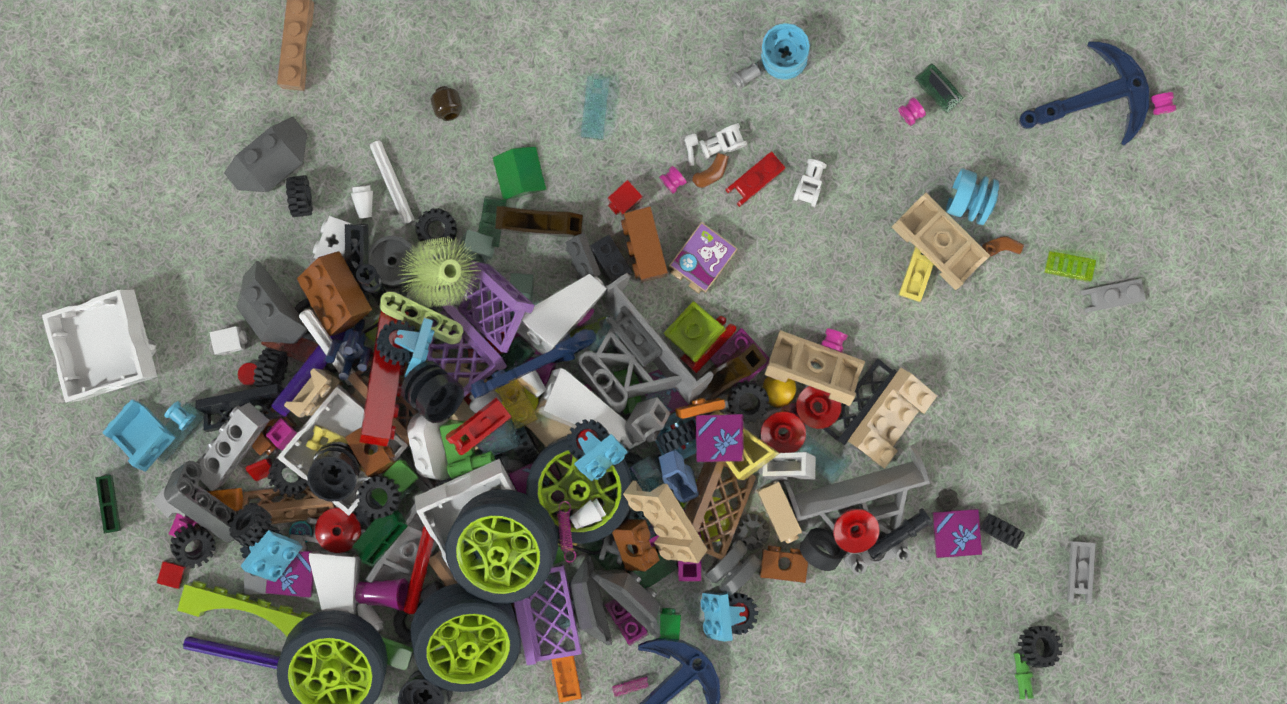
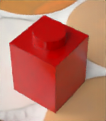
M627 180L608 197L610 202L608 207L616 216L619 213L624 216V213L629 212L643 199V196Z

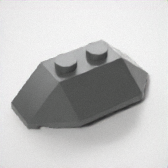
M294 117L271 126L234 157L224 174L239 191H271L303 164L307 140L306 131Z
M256 261L243 275L237 309L262 342L297 343L308 329L299 318V313L259 261Z
M588 554L569 584L571 600L575 606L576 624L579 623L581 630L604 644L612 645L599 585L589 575L591 571H595L592 556Z
M624 569L595 570L589 573L656 639L660 637V603L655 599L658 595L648 586L644 589L639 584L642 580L633 571L627 573Z

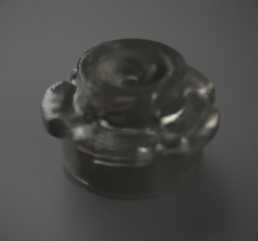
M943 489L938 493L939 496L936 498V503L944 511H951L952 508L957 507L959 499L954 490Z

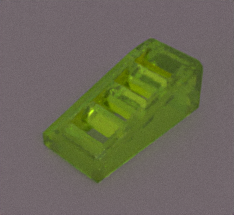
M1049 251L1044 273L1089 283L1093 279L1096 260ZM1055 257L1059 258L1057 270H1053ZM1068 260L1066 272H1063L1064 261ZM1074 262H1078L1076 272L1074 274L1072 273ZM1083 264H1087L1085 275H1081Z

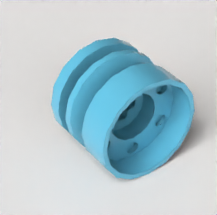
M787 23L776 25L768 30L763 38L761 54L763 67L768 74L776 79L788 80L795 78L803 72L807 65L810 47L805 32L796 25ZM784 51H788V55L782 58L781 55Z
M962 168L952 187L957 189L954 199H948L946 213L960 218L967 209L969 210L968 221L972 222L977 215L976 223L984 225L995 207L1000 183L998 180L992 179L988 185L989 178L984 176L979 184H976L977 173Z

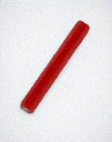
M425 526L423 527L403 608L404 612L414 614L417 611L434 539L430 536Z

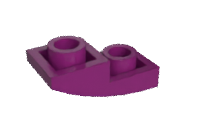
M613 599L605 604L629 646L649 635L646 628L618 601Z

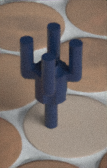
M363 319L354 328L346 331L343 341L334 339L325 360L328 363L335 361L338 351L345 357L339 374V378L342 380L348 379L354 359L361 357L358 369L365 371L371 358L372 349L364 346L366 335L363 329L366 322Z

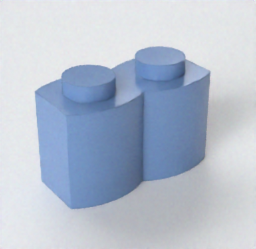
M673 450L660 456L659 461L663 481L665 484H668L669 488L673 489L675 497L683 503L698 497L694 471L684 463L682 455Z

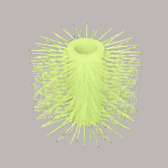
M441 237L439 242L438 238L437 241L436 238L435 241L431 239V244L427 240V245L424 247L426 250L424 252L423 250L420 252L417 250L421 255V259L418 254L415 257L417 260L412 256L410 257L415 261L414 264H408V266L415 267L409 271L413 273L402 274L418 275L413 276L417 278L402 283L412 281V286L418 285L415 288H417L416 290H418L419 295L422 292L421 296L423 298L421 299H424V301L426 299L427 301L428 298L431 305L432 298L436 306L437 303L441 305L442 301L444 305H447V298H450V296L452 298L454 293L456 296L460 294L457 291L459 289L463 290L461 285H463L466 279L463 277L468 276L466 272L481 271L461 270L462 267L477 262L464 265L467 259L462 261L461 257L465 253L459 257L460 252L458 251L456 254L458 245L454 244V246H451L450 238L448 246L445 238L444 245L447 247L445 249Z

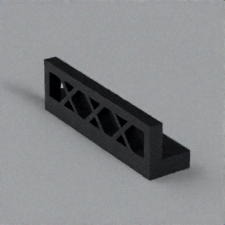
M345 224V262L369 303V292L364 290L356 277L357 270L362 265L368 264V224Z
M877 358L857 383L855 389L857 399L852 402H857L858 412L855 416H846V404L841 403L843 417H838L837 420L843 419V431L838 436L828 427L823 428V430L841 445H845L894 378L897 371L889 368ZM878 365L884 368L886 372H889L883 381H874L873 371ZM870 376L871 382H865ZM880 383V385L875 390L874 384ZM871 384V396L860 399L859 388L862 385ZM860 401H866L861 407ZM852 418L851 421L848 424H846V419Z
M279 384L199 399L195 403V409L204 413L203 430L205 432L219 430L226 423V420L229 422V415L238 405L241 407L247 403L252 404L254 407L260 405L263 408L260 412L269 420L288 417V415L283 416L278 412L269 410L273 402L284 390ZM219 413L222 417L216 424L211 425V415Z

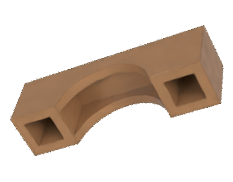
M287 0L277 85L282 89L305 90L307 73L306 43L309 30L312 27L315 4L312 0Z

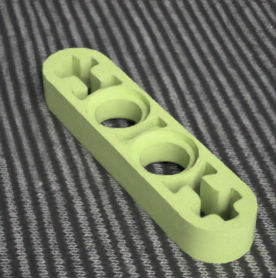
M386 292L382 295L380 309L383 313L397 320H402L401 322L405 323L407 321L410 326L414 325L418 330L424 318L434 319L438 322V325L431 327L432 330H435L433 337L448 344L460 342L463 327L458 322L395 292ZM390 301H394V304H391V306L387 305ZM408 309H413L417 312L418 315L415 317H408L405 314V311ZM442 324L445 325V327L443 328V330L440 331ZM452 330L456 331L453 335H449V332Z

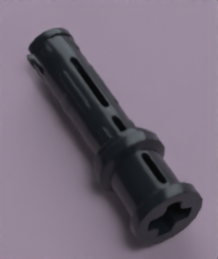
M370 264L362 265L357 270L356 277L364 290L370 292L378 306H380V298L386 293L382 286V279L377 274L374 266Z
M921 508L919 513L907 520L905 518L901 522V526L879 539L867 551L872 559L876 560L909 537L915 538L917 533L927 526H933V522L925 510Z

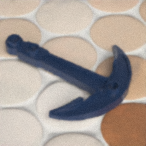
M1088 42L1087 47L1098 53L1109 66L1114 65L1120 79L1066 100H1057L1036 107L1034 111H1024L1020 115L1021 117H1019V124L1024 129H1031L1036 124L1043 125L1062 119L1067 114L1121 98H1127L1130 113L1127 114L1125 132L1120 143L1124 146L1134 138L1145 121L1149 109V86L1143 70L1132 56L1118 47L1108 43ZM1134 79L1139 80V87L1133 85ZM1048 108L1054 110L1053 116L1047 114ZM1027 115L1032 116V123L1026 122L1025 117Z
M584 329L573 337L568 333L555 345V349L507 372L504 369L492 374L493 379L486 383L482 379L471 384L472 389L470 391L474 399H477L551 362L559 363L575 360L574 354L590 346L597 338L593 330Z
M670 638L653 639L638 645L639 651L656 653L667 659L672 656L681 663L640 704H666L694 680H698L702 685L706 704L720 703V680L711 660L698 647L683 640ZM697 658H700V659H701V661H700L699 663H697V664L693 663V661H694L695 659H697Z

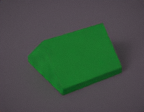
M536 147L512 148L492 157L503 201L547 190Z

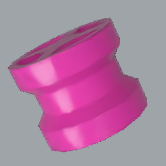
M1173 92L1151 97V102L1155 105L1154 115L1171 113L1177 110L1176 105L1173 104Z
M911 98L906 106L902 105L898 108L900 115L904 117L909 126L915 124L916 119L926 116L924 108L915 98Z
M673 165L669 168L668 173L659 176L661 182L672 194L677 191L680 185L683 186L687 183Z
M827 328L825 332L826 338L822 341L821 345L842 353L843 341L847 340L848 335Z

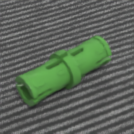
M491 451L477 456L470 455L462 461L448 464L447 471L451 478H455L495 461V458Z
M1019 652L1013 653L1016 665V673L1014 675L1015 679L1018 680L1019 699H1026L1025 689L1027 690V698L1032 699L1034 698L1031 684L1033 673L1030 672V668L1026 664L1027 661L1021 662Z

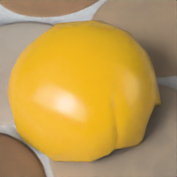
M767 376L763 382V388L767 392L770 406L781 408L793 401L796 394L794 380L788 378L785 383Z

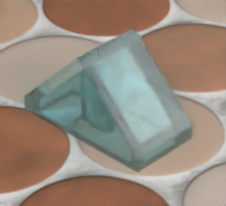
M513 417L509 418L476 446L483 453L491 451L494 456L518 447L516 420Z

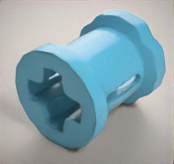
M179 401L175 402L164 415L179 425V429L182 431L196 417L182 408Z

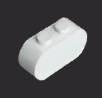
M417 413L412 417L407 428L409 444L417 473L425 478L446 480L450 476L447 471L448 462L440 433V426L449 419L440 423H431L420 413Z

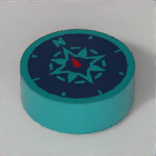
M299 521L291 526L289 535L313 536V529L309 523Z

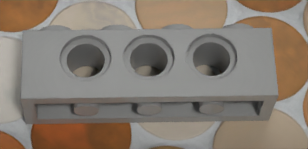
M250 403L241 407L238 405L232 410L229 415L231 417L229 422L221 426L218 431L220 435L207 446L208 452L202 455L196 462L202 470L200 480L212 491L226 483L270 421Z

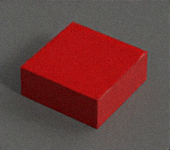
M163 561L157 584L180 589L186 567Z

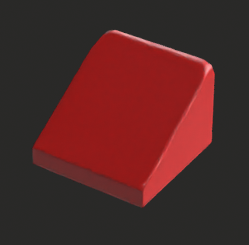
M266 458L246 466L245 469L255 481H259L268 477L270 473L268 472L269 468L273 463L271 459Z

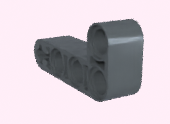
M187 461L172 472L164 490V498L169 504L223 541H234L235 539L230 536L229 528L232 527L230 524L238 513L198 486L202 474L201 467L195 461Z

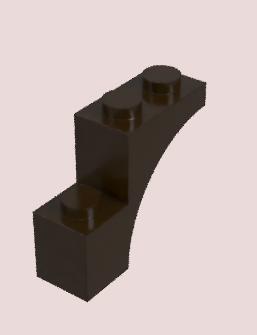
M497 206L495 229L526 235L547 234L557 237H575L582 234L583 215L568 211H538Z
M754 343L740 347L726 361L712 365L696 380L698 381L710 371L714 375L709 385L696 399L705 398L706 401L712 400L734 383L753 375L767 361Z

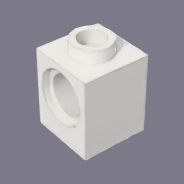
M235 326L209 332L214 355H223L246 349L245 344L248 343L247 335L244 330L241 331V327Z

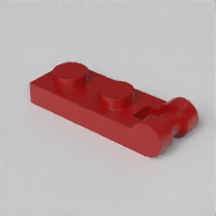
M496 397L458 428L451 430L445 438L450 444L453 443L456 446L455 450L459 455H463L512 416ZM466 434L469 438L463 441L461 437Z

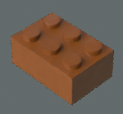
M651 207L624 213L621 225L624 236L629 235L630 241L626 242L629 256L635 257L636 263L632 264L635 279L640 278L641 283L667 277L668 272Z
M340 251L318 257L297 278L311 307L316 312L323 328L330 337L351 329L372 310Z

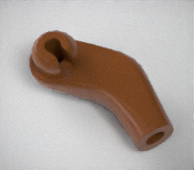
M718 153L708 169L693 175V183L699 188H704L721 179L725 173L729 156Z
M1002 236L984 243L982 248L990 257L1004 250L1020 255L1024 244L1008 236Z

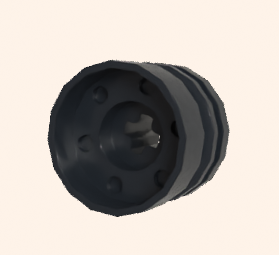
M425 361L414 367L405 377L401 387V395L427 421L440 423L450 418L460 407L464 398V389L439 364L433 361Z
M330 442L323 445L316 452L307 474V480L312 493L318 498L328 502L340 501L347 498L353 492L361 465L351 447L343 442Z
M418 669L400 689L397 700L398 704H449L453 691L433 685L425 679Z

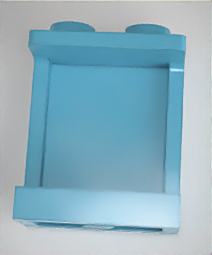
M133 399L123 407L122 411L103 431L106 437L111 438L130 458L128 462L133 467L145 472L176 438L144 404Z

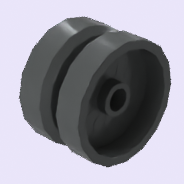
M392 235L382 237L373 243L368 251V264L375 267L377 274L382 279L383 287L390 289L401 288L404 284L402 282L411 279L408 277L416 276L402 275L413 273L409 272L412 269L409 267L412 266H408V264H414V262L410 261L412 259L409 256L411 254L415 256L412 253L415 250L408 241L402 237ZM392 258H396L397 261L395 265H389L388 262H391Z
M739 539L729 546L726 556L722 560L717 559L704 574L712 583H716L726 576L721 582L719 589L724 594H728V597L740 589L753 576L762 563L754 554H749L741 560L747 552V547Z

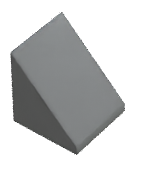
M290 535L291 539L298 541L303 546L300 551H308L303 535Z

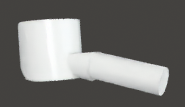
M695 133L687 135L684 139L688 151L689 166H694L692 146L699 144Z

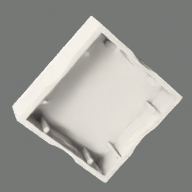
M117 290L92 298L84 304L68 306L42 315L49 344L56 358L57 374L65 402L85 400L157 377L134 290Z
M338 384L277 458L300 477L307 480V474L317 452L306 446L308 439H311L314 434V426H322L346 437L362 426L365 405ZM396 432L394 439H390L388 445L396 455L393 458L394 461L408 446ZM322 437L320 443L325 445L329 439ZM372 445L370 449H373L374 453H376L378 447L377 445ZM360 470L353 492L347 498L333 501V503L350 515L358 506L359 499L356 498L360 492L358 491L359 487L370 477H367L365 472Z
M500 459L415 496L416 511L430 536L439 545L447 566L445 544L448 532L463 506L483 492L496 489L516 491ZM502 518L498 519V521L510 524L509 520ZM479 530L481 534L488 535L486 531ZM519 536L520 540L528 541L527 538ZM477 550L473 552L477 559L482 558Z

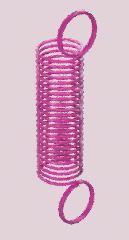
M569 511L566 513L561 512L563 514H557L558 524L561 526L559 527L560 544L563 546L561 550L571 549L573 544L572 535H570L572 533L570 532Z
M644 676L643 678L641 677L640 679L637 678L636 681H635V679H634L633 681L631 680L630 682L628 681L627 683L624 682V683H621L620 685L618 684L617 686L614 685V686H612V688H614L613 693H614L616 687H617L616 692H617L618 688L620 687V689H619V691H618V693H617V695H616V697H617L618 694H619V692H620V690H621V687H622V686H623L622 691H623V689H624V687H625L626 684H627V686L629 685V687H628V690H629L631 684L633 683V685H634V683L636 682V684H635V686H634V689H635V687H636L637 683L639 682V680H640V682L642 681V683H641V686H642L644 680L646 679V681H647L648 678H647V676H646V678H645V676Z

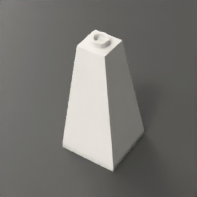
M590 274L586 275L535 305L532 313L525 312L516 332L542 355L555 349V345L575 328L606 291L604 283L598 277H593Z
M559 368L551 372L546 384V390L541 396L535 413L573 428L577 427L575 425L577 422L582 424V420L590 421L592 419L601 423L608 430V433L612 434L619 442L624 440L627 434V429L625 428L627 421L565 369Z
M323 550L309 553V561L322 612L336 610L356 615L358 602L355 599L356 585L360 582L362 563L359 555L345 552L332 553Z

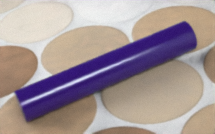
M346 331L331 336V339L343 341ZM318 345L271 405L279 414L283 416L288 415L290 410L284 405L286 402H292L311 378L310 371L313 368L323 370L328 362L325 360L326 354L320 345Z

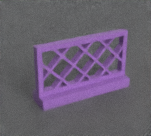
M480 262L471 264L469 267L472 268H469V270L481 271H472L473 274H476L472 276L475 278L470 280L467 287L468 290L465 291L466 293L462 298L463 301H461L458 311L501 352L507 353L524 313H532L535 305L490 264ZM480 280V290L477 291V284ZM491 290V300L488 301V291ZM481 295V305L478 306V296ZM471 300L472 309L468 310L467 307ZM500 301H502L503 310L499 311ZM490 306H492V314H493V315H491V316H489V307H490ZM482 310L483 320L479 321V311ZM514 311V312H515V315H514L513 320H512V322H511V321H510V312ZM503 316L504 326L500 327V317ZM491 321H493V327H494V330H493V331H490V322H491ZM501 332L505 334L503 342L501 341Z
M446 301L447 305L443 304L441 306L443 311L439 314L461 324L463 334L460 344H448L445 342L444 344H434L435 337H433L428 347L429 352L426 359L441 364V368L444 370L447 363H456L455 372L448 373V375L459 381V378H469V383L463 388L465 397L471 392V384L482 379L485 380L496 370L505 369L507 366L492 346L453 305L451 306L450 302L448 304ZM432 319L433 323L431 327L437 326L438 322ZM452 330L449 332V335H453L456 331ZM433 349H443L442 358H432ZM448 349H459L457 358H447ZM463 349H473V358H462ZM461 363H472L471 372H460ZM477 363H486L489 366L483 372H475Z
M564 565L553 566L550 573L560 571L562 581L558 586H555L547 579L544 582L555 590L549 600L539 594L537 590L531 597L529 596L521 601L514 602L527 665L536 664L538 661L582 654ZM556 592L563 595L566 599L562 609L551 602ZM534 596L546 603L540 612L531 606V600ZM548 605L559 612L554 621H551L542 614ZM561 614L570 619V626L567 630L556 624ZM539 618L550 625L545 634L536 629L535 623ZM552 627L564 634L558 643L547 637ZM567 636L574 641L576 649L566 650L560 644ZM543 640L555 647L551 653L541 654L540 645Z

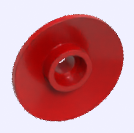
M808 386L799 394L796 410L799 418L805 425L815 429H823L836 422L841 412V403L829 399L830 393ZM816 402H819L822 406L819 411L814 409Z
M776 412L770 415L761 427V440L779 453L797 452L806 439V429L803 421L791 412ZM781 428L787 429V432L785 434H780L779 430Z
M340 508L329 509L317 520L315 526L316 539L329 552H346L352 549V546L360 538V522L356 519L353 512L348 515ZM334 527L341 529L340 535L333 533Z
M849 510L837 519L833 530L834 539L844 551L850 553L864 552L870 549L878 539V521L866 510ZM858 525L857 530H851L853 526Z

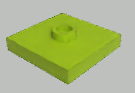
M693 301L663 334L696 362L726 329Z

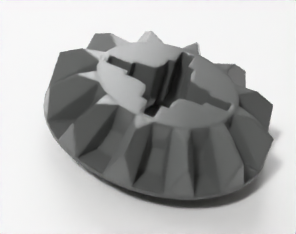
M746 514L740 518L734 537L736 540L739 539L747 549L756 550L763 547L768 541L770 528L767 521L760 515ZM745 524L752 528L760 525L756 531L758 540L753 536L744 539L748 533Z

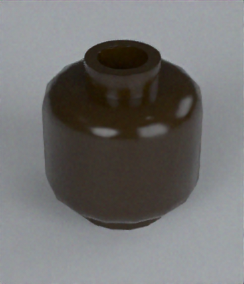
M447 86L439 87L430 98L435 116L443 121L456 119L462 111L459 94L453 88H448Z

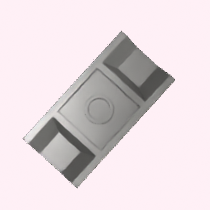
M416 504L413 505L405 518L408 527L375 564L367 577V581L372 583L373 581L405 578L408 584H410L423 527L425 526L416 511ZM435 540L433 543L432 551L437 545V542Z

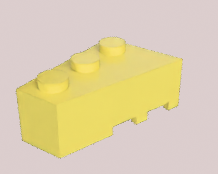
M717 410V411H715L714 413H712L711 415H726V414L723 413V412H721V411H718V410ZM743 427L744 461L726 463L737 479L745 480L780 453Z

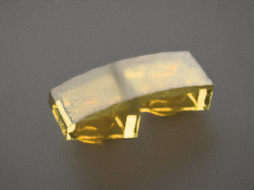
M519 379L497 389L517 429L539 420Z

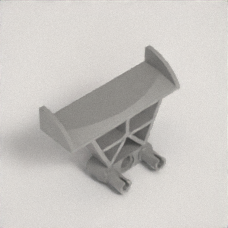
M625 273L606 287L605 305L616 317L615 322L624 317L620 310L623 306L631 312L662 350V354L652 361L666 378L653 381L638 363V359L628 351L618 339L614 330L610 328L596 354L585 352L580 356L578 370L581 380L584 379L583 382L587 383L596 395L620 416L626 408L627 398L675 388L690 405L692 400H695L706 389L714 375L710 371L698 381L694 379L622 293L630 279V275ZM611 345L618 354H609L606 351ZM606 366H629L624 387ZM632 372L635 373L642 384L630 386ZM605 379L608 381V384L602 386L597 381Z
M915 445L910 446L912 462L797 495L793 494L789 481H784L788 500L797 521L820 515L831 529L834 530V525L838 518L831 519L827 513L859 504L860 509L870 512L878 521L879 529L883 531L879 533L878 541L901 525L908 489L930 484ZM896 493L894 502L871 509L867 508L866 501ZM891 516L889 525L880 520ZM858 525L853 526L851 530H857ZM905 539L876 560L872 559L867 550L861 553L846 551L843 560L846 566L852 568L854 574L860 575L858 570L863 574L867 569V565L895 557L900 562H904L903 558L908 561L911 553L908 550V542Z

